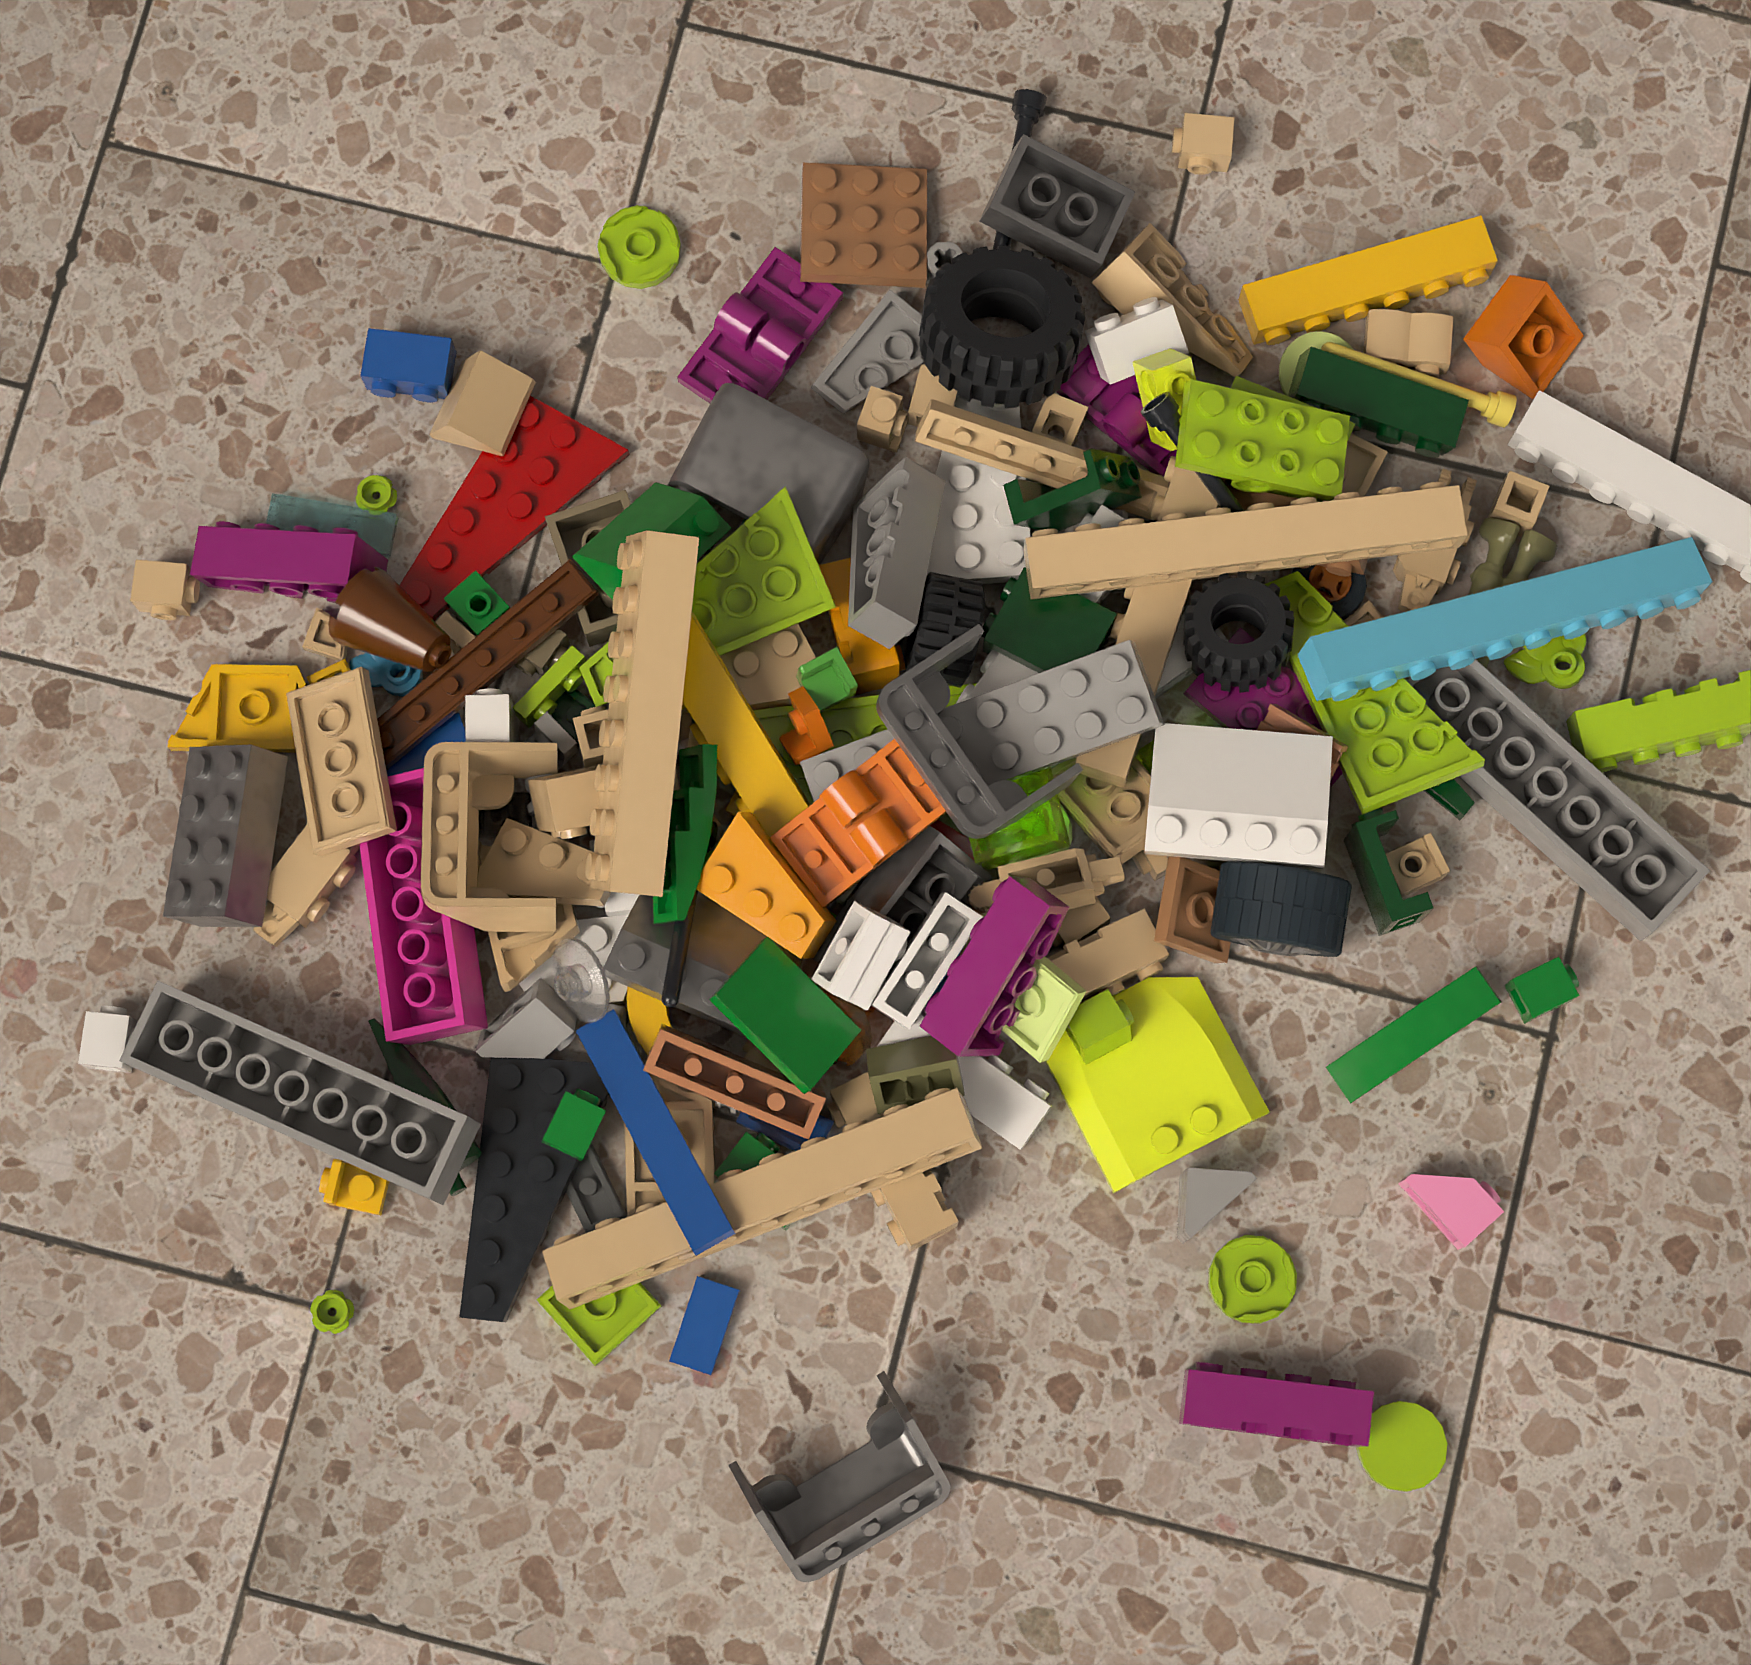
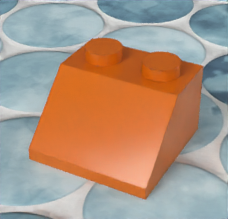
M1510 275L1463 339L1482 366L1529 398L1534 399L1539 390L1544 392L1584 335L1546 281Z

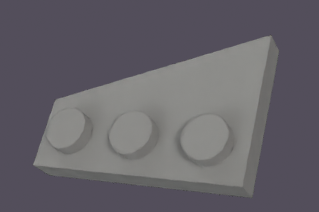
M889 290L813 383L811 389L841 413L845 414L866 400L871 386L883 390L920 367L921 364H925L926 360L921 355L919 347L922 315L892 290Z

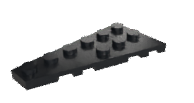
M491 1057L480 1142L482 1155L478 1159L459 1318L507 1322L529 1274L528 1270L539 1246H542L556 1209L559 1208L568 1185L580 1163V1160L542 1143V1138L566 1091L574 1095L578 1088L601 1099L598 1107L604 1109L607 1104L605 1102L609 1093L593 1063L545 1058Z

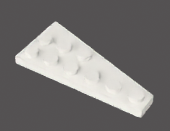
M957 396L955 407L1021 429L1019 406L1017 408H1005L1004 404H994V407L991 408L981 406V401L971 399L968 402ZM942 450L936 475L944 479L946 483L927 575L929 572L979 581L982 584L1008 582L1011 576L1018 579L1023 568L1026 567L1023 549L1025 538L1030 537V528L1014 525L1003 485L1015 479H1026Z

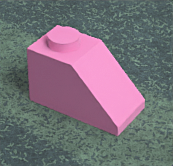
M1410 1174L1398 1183L1457 1250L1466 1247L1504 1213L1498 1205L1501 1201L1499 1195L1485 1181L1479 1184L1474 1178Z

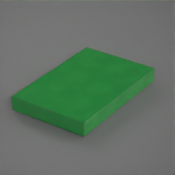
M769 937L763 939L709 999L803 1094L809 1092L861 1032V1029Z

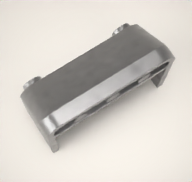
M980 624L888 683L880 692L876 703L879 717L955 825L964 835L975 839L987 837L1017 822L1070 786L1083 771L1079 763H1076L1029 796L1026 795L1018 784L1009 780H999L987 786L945 727L938 714L946 708L949 702L950 689L939 671L973 650L984 632Z
M885 1371L876 1376L891 1402L876 1409L867 1422L866 1429L872 1441L795 1487L788 1476L775 1474L764 1477L752 1486L737 1461L728 1465L758 1521L794 1577L801 1582H812L822 1578L938 1507L946 1500L950 1493L951 1486Z

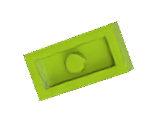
M572 645L513 706L517 718L530 728L546 712L552 715L557 708L555 701L566 690L573 692L584 681L579 667L586 662L585 656Z

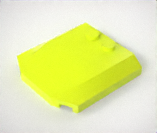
M1149 977L1114 995L1113 998L1116 1002L1123 999L1133 1016L1134 1022L1130 1024L1132 1041L1086 1065L1067 1032L1064 1031L1049 1060L1045 1061L1113 1194L1270 1113L1198 977Z

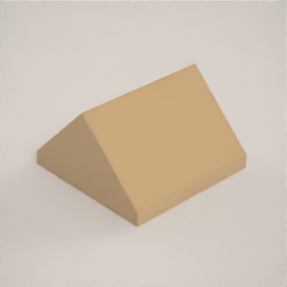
M480 350L461 362L429 435L433 439L504 456L536 382L533 378Z

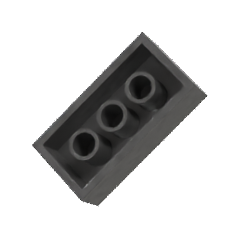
M251 744L190 747L163 917L199 927H262L287 769V756Z

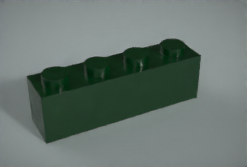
M1312 346L1299 356L1288 393L1289 397L1318 409L1350 416L1349 421L1355 423L1352 431L1364 429L1376 433V439L1384 443L1397 445L1403 442L1415 446V452L1431 458H1438L1440 455L1443 456L1456 448L1469 400Z

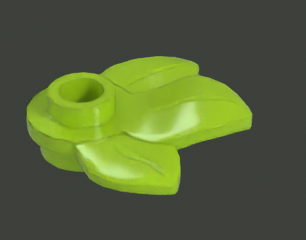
M1584 633L1573 639H1565L1564 635L1555 637L1547 644L1528 650L1525 645L1523 650L1504 659V665L1513 676L1527 684L1546 681L1558 689L1571 688L1581 681L1585 673V662L1581 655L1586 647V635ZM1567 662L1571 667L1567 670H1559L1556 668V664Z

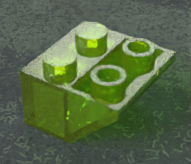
M1051 767L1012 780V782L1018 784L1026 795L1029 796L1054 778ZM1058 794L1017 822L987 837L979 839L969 837L975 864L988 870L1071 846Z

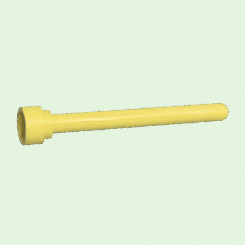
M1327 342L1321 347L1323 351L1469 400L1467 407L1481 411V416L1487 417L1488 423L1505 428L1513 416L1517 401L1515 395L1500 390L1496 393L1489 392L1485 395L1332 342Z

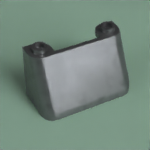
M725 383L721 385L712 399L667 486L703 496L706 501L710 500L746 520L786 486L817 562L820 565L851 517L853 506L862 498L870 465L866 455L854 445L741 386Z

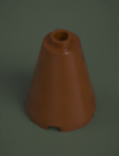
M374 567L375 571L371 572L365 568L348 581L335 601L336 604L341 606L337 619L331 615L329 618V635L334 641L340 645L425 672H431L436 668L439 669L447 663L452 652L450 636L386 571L379 567Z

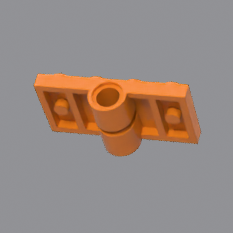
M894 738L858 768L846 773L820 794L819 799L769 838L821 907L825 908L947 812Z

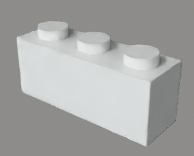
M941 893L909 941L904 955L896 961L885 978L886 982L871 1006L903 1027L910 1029L947 973L949 966L969 939L973 926L983 916L948 893Z

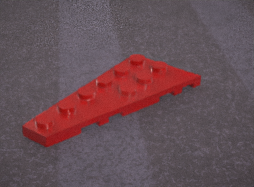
M530 396L504 456L481 452L406 573L400 586L435 621L449 609L444 600L445 596L475 570L481 577L486 573L489 575L500 565L499 562L513 550L521 548L547 526L545 516L567 509V505L586 488L590 489L601 480V476L616 463L620 464L630 455L629 450Z

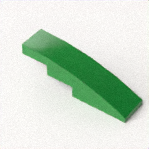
M700 744L679 750L680 789L673 791L663 896H653L654 924L685 920L698 886L712 829L717 788L718 745Z
M1475 966L1326 1066V1069L1351 1104L1502 1001L1479 968Z

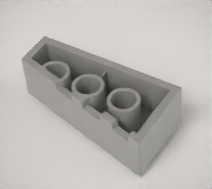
M904 457L853 506L848 626L888 649L893 647L903 637H908L917 626L946 483L944 479L907 457Z

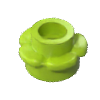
M372 475L364 478L357 487L355 500L358 507L362 511H369L372 516L386 514L388 508L393 507L397 501V491L392 488V481L381 475ZM376 492L380 493L378 499L373 498V494Z
M328 1290L324 1295L317 1296L310 1308L313 1316V1325L321 1332L331 1331L334 1334L343 1332L349 1326V1319L354 1316L352 1301L346 1299L344 1293L339 1290ZM330 1308L336 1309L335 1316L328 1314Z

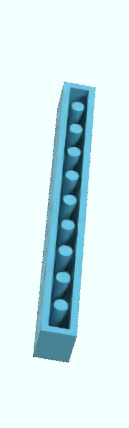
M1690 537L1311 636L1298 653V658L1316 701L1331 697L1334 701H1342L1355 695L1358 690L1372 687L1374 691H1379L1392 686L1398 679L1410 676L1412 680L1426 678L1439 668L1449 666L1451 670L1461 669L1473 663L1477 658L1488 656L1490 660L1498 659L1512 652L1514 648L1525 645L1528 650L1536 649L1547 644L1555 637L1564 635L1565 639H1573L1586 633L1589 628L1601 625L1603 629H1610L1622 624L1627 618L1638 615L1640 619H1648L1661 613L1664 608L1675 605L1679 610L1685 609L1698 603L1701 600L1700 595L1713 581L1693 538Z

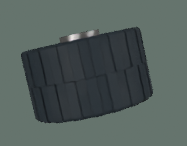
M1242 861L1224 862L1220 868L1210 934L1216 939L1249 946L1255 951L1293 957L1297 955L1337 957L1342 954L1352 884L1343 878L1310 871L1305 867Z

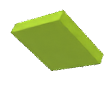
M641 1282L573 1309H569L557 1301L553 1286L536 1299L594 1366L601 1363L662 1307Z

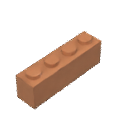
M661 1024L643 1071L808 1140L826 1100L824 1091L813 1087L809 1092L803 1094L785 1075L664 1024Z

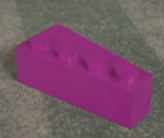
M1009 876L1008 879L999 884L992 896L993 904L986 916L973 926L970 932L971 941L965 951L951 963L947 971L948 979L940 992L933 995L926 1005V1015L919 1027L958 1057L1000 1055L1005 1044L999 1038L1005 1025L1009 1027L1014 1025L1020 1013V1010L1014 1004L1019 995L1031 989L1037 977L1036 968L1033 967L1036 959H1042L1048 954L1070 908L1029 877Z
M1196 1362V1370L1188 1369L1184 1372L1179 1424L1351 1447L1369 1446L1374 1391L1356 1389V1382L1329 1379V1386L1311 1384L1312 1377L1297 1374H1285L1284 1380L1267 1379V1371L1241 1368L1240 1375L1222 1373L1223 1365Z

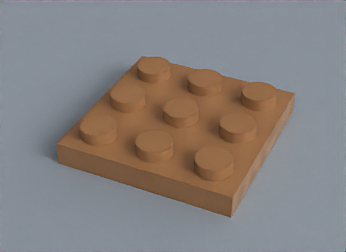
M803 162L800 282L925 288L927 281V169Z

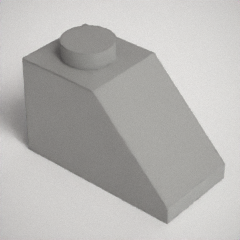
M540 978L488 1025L487 1029L481 1031L475 1052L481 1057L544 1059L555 1048L561 1051L574 1039L579 1011Z

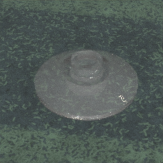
M577 938L562 940L557 944L553 954L555 991L578 1019L586 1023L597 1022L606 1015L610 1001L609 986L604 969L596 954L586 943Z

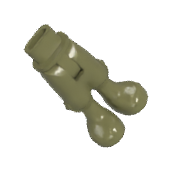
M1495 518L1484 519L1480 525L1479 534L1488 542L1489 550L1486 562L1479 564L1474 572L1470 574L1472 584L1468 595L1529 580L1528 577L1539 561L1547 562L1555 557L1557 544L1536 531H1524L1511 572L1508 573L1506 578H1503V567L1509 551L1516 541L1520 527L1505 520ZM1488 656L1477 658L1476 660L1487 669L1490 661Z

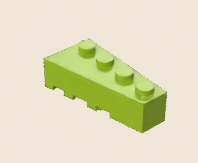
M1751 670L1739 672V677L1733 683L1719 686L1717 678L1700 681L1699 685L1685 689L1684 694L1678 696L1676 690H1672V688L1658 691L1643 697V704L1635 705L1634 698H1628L1574 711L1566 720L1571 744L1600 772L1613 770L1618 767L1617 762L1633 759L1634 765L1652 763L1660 759L1659 754L1674 751L1676 757L1694 755L1702 751L1701 746L1717 744L1718 749L1739 746L1744 743L1743 738L1751 733Z

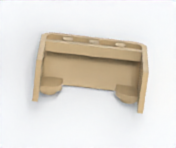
M441 742L432 746L427 751L424 758L421 892L425 904L430 909L488 932H556V898H509L500 889L478 887L479 810H496L506 806L514 794V778H529L537 775L558 773L557 743Z

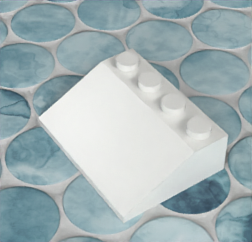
M1164 723L1165 725L1155 728L1145 854L1233 862H1255L1317 869L1324 867L1333 736Z

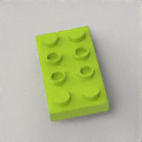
M1190 379L1184 384L1175 467L1231 479V485L1234 488L1246 492L1264 493L1276 489L1320 500L1332 501L1335 496L1342 494L1350 416Z

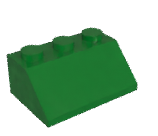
M655 482L576 552L572 558L613 600L616 587H621L623 570L617 567V555L620 544L626 543V536L647 530L699 537L697 560H699L731 527L703 496Z

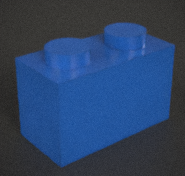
M368 328L360 376L366 389L371 390V393L376 396L392 398L398 393L412 395L414 399L422 402H437L438 398L445 399L448 395L453 380L457 351L452 338Z

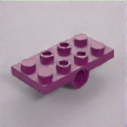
M774 247L740 294L735 292L724 303L715 319L713 330L677 376L678 383L709 404L721 385L725 383L736 384L768 400L842 301L843 292L830 283L800 282V263Z
M1088 344L1078 354L1072 375L1067 382L1061 384L1060 389L1056 393L1087 406L1086 418L1148 471L1164 477L1171 456L1176 457L1177 450L1169 451L1151 442L1147 422L1141 414L1143 405L1136 376L1133 375L1110 385L1100 377Z
M1240 627L1228 642L1246 644L1255 639ZM1281 666V675L1275 680L1267 677V685L1265 687L1257 689L1255 684L1249 685V692L1239 693V687L1231 686L1230 692L1222 691L1221 684L1215 682L1211 687L1204 682V673H1202L1183 693L1222 728L1257 730L1261 721H1264L1269 712L1267 710L1269 705L1278 704L1322 730L1297 675L1287 666ZM1340 766L1337 767L1330 781V788L1343 774Z

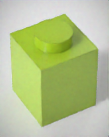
M1109 989L1079 1004L1065 1031L1087 1065L1132 1041L1130 1024L1134 1022V1019L1124 1000L1120 999L1116 1002Z

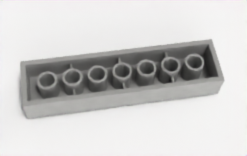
M1131 640L946 707L938 714V717L987 786L999 780L1012 781L1165 725L1136 643ZM887 729L800 761L814 802L820 798V794L846 773L858 768L891 742L894 737Z
M1476 659L1473 663L1461 669L1451 670L1447 666L1436 669L1432 675L1426 678L1412 680L1410 676L1406 680L1426 700V705L1443 722L1447 721L1458 732L1457 736L1472 751L1475 749L1485 759L1483 767L1459 777L1638 940L1642 941L1651 935L1710 872L1703 863Z
M157 981L119 1060L441 1205H444L481 1125L462 1113L160 981Z

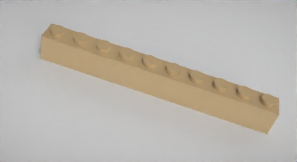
M1431 482L1420 486V490L1403 492L1401 487H1389L1379 490L1377 495L1360 497V494L1357 492H1348L1335 496L1332 501L1317 502L1316 498L1306 497L1292 501L1291 506L1274 507L1273 503H1258L1249 506L1248 511L1231 513L1229 508H1216L1205 512V516L1188 518L1185 513H1174L1162 517V521L1145 523L1144 519L1133 518L1119 522L1117 527L1101 528L1100 524L1092 523L1078 526L1075 528V532L1058 534L1057 529L1038 530L1032 533V537L1025 538L1023 549L1030 600L1212 578L1226 573L1237 575L1238 572L1253 573L1459 548L1467 537L1459 485L1446 487L1445 482Z
M949 1088L937 1089L927 1094L924 1101L912 1106L901 1104L891 1107L883 1113L884 1117L868 1123L867 1121L853 1122L842 1129V1133L828 1139L816 1137L801 1144V1149L787 1155L783 1153L772 1154L760 1160L759 1166L746 1171L736 1169L722 1174L718 1177V1182L711 1184L710 1187L736 1234L697 1256L693 1253L667 1202L662 1204L661 1202L644 1204L636 1209V1214L621 1220L619 1218L606 1219L596 1224L595 1230L581 1236L570 1234L560 1237L554 1242L553 1247L542 1250L556 1299L567 1308L573 1309L982 1149L967 1103L957 1088L952 1090Z

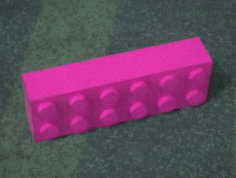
M424 768L388 777L397 831L359 844L386 1042L414 1045L488 1028L474 927L430 909L422 898L421 860Z

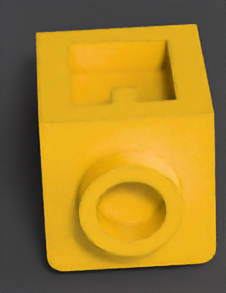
M333 1159L331 1168L325 1167L323 1170L319 1192L324 1194L323 1202L329 1205L381 1216L389 1181L345 1161Z

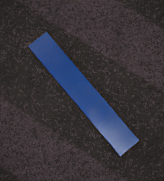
M613 1009L575 1030L693 1253L697 1256L736 1234L648 1072L643 1071L644 1063L616 1011Z

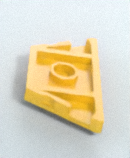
M212 664L202 680L200 692L193 696L185 710L187 715L176 734H171L167 747L171 751H189L190 747L251 744L272 752L296 753L286 693L308 686L300 668L297 665Z

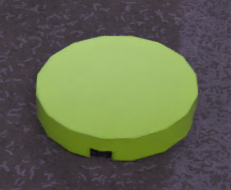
M636 205L621 209L607 219L600 233L597 248L602 267L612 280L625 287L644 289L656 286L671 276L679 263L681 243L677 227L666 214L659 210L657 212L648 209L646 206Z
M1244 1235L1227 1242L1215 1254L1208 1269V1288L1214 1303L1226 1316L1240 1323L1260 1324L1278 1317L1289 1306L1296 1292L1297 1272L1291 1256L1273 1240L1264 1236Z
M1396 1401L1381 1405L1372 1412L1369 1446L1356 1447L1362 1467L1372 1481L1389 1490L1408 1492L1425 1487L1438 1476L1446 1462L1448 1443L1443 1426L1432 1412L1417 1403Z

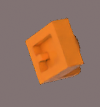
M803 686L788 693L794 708L788 715L795 729L783 734L779 738L783 748L795 765L800 764V761L819 755L834 747L818 706Z

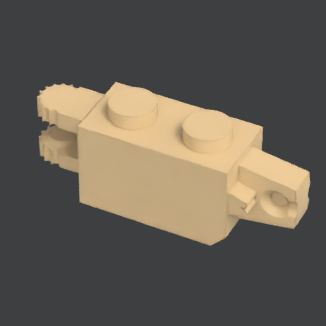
M1443 468L1437 482H1445L1446 487H1448L1452 479V471ZM1469 477L1460 489L1467 529V537L1462 543L1463 546L1467 545L1475 523L1469 521L1468 517L1472 509L1469 503L1477 480ZM1457 548L1397 556L1393 572L1397 580L1403 582L1398 605L1399 610L1407 612L1426 607L1430 604L1434 594H1439L1445 583L1453 584L1461 563L1460 560L1454 559Z
M307 824L271 871L267 892L268 903L265 907L262 927H254L253 930L268 943L277 947L299 925L306 928L311 921L313 923L319 921L330 905L327 899L337 886L339 888L344 887L354 875L356 870L354 863L357 861L354 855L360 848V845L357 844L320 857L313 854Z
M1073 848L997 867L999 879L985 882L981 886L979 884L977 887L974 886V889L970 890L971 893L968 894L970 898L969 903L971 904L970 908L980 915L988 912L993 904L992 896L999 884L1008 879L1009 876L1031 878L1068 905L1070 910L1096 903L1095 896L1105 893L1104 886L1124 881L1125 874L1119 856L1097 860L1095 854L1085 855L1084 849Z

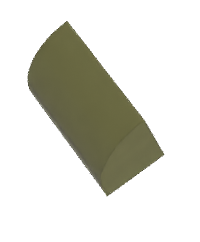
M932 1036L866 1049L868 1075L878 1114L884 1113L889 1108L897 1105L907 1104L912 1106L922 1102L927 1094L941 1088H949L950 1090L957 1088L962 1096H965L958 1056Z

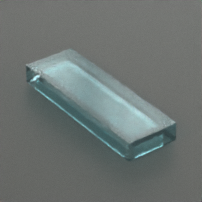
M272 493L266 524L274 525L280 528V530L293 531V527L298 525L312 527L322 533H332L333 528L351 529L358 532V537L384 557L390 558L399 518L394 513L372 511L364 508Z

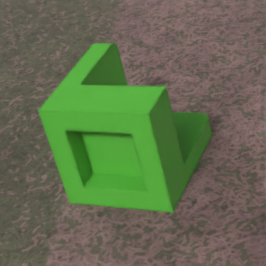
M837 647L801 665L796 675L799 684L809 693L818 706L820 713L854 696L858 687Z

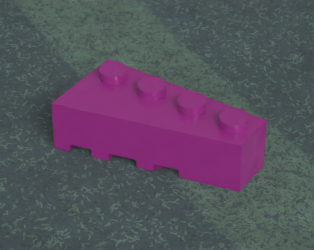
M218 521L215 527L198 526L190 575L212 588L263 594L265 586H269L271 592L286 597L302 599L303 591H308V593L314 596L327 598V602L335 603L345 585L359 571L367 568L373 572L375 571L374 567H379L387 572L389 560L358 537V532L347 528H333L332 533H322L315 528L301 525L294 526L293 531L280 530V528L274 525L257 523L254 525V529L241 528L240 525L235 523Z

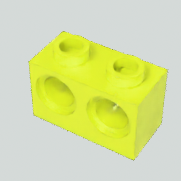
M1169 348L1133 361L1143 408L1155 397L1164 392H1169L1179 405L1178 412L1181 415L1184 384L1190 379L1196 380L1191 357ZM1147 422L1151 442L1169 451L1177 450V447L1165 431L1160 432L1157 427L1152 428Z

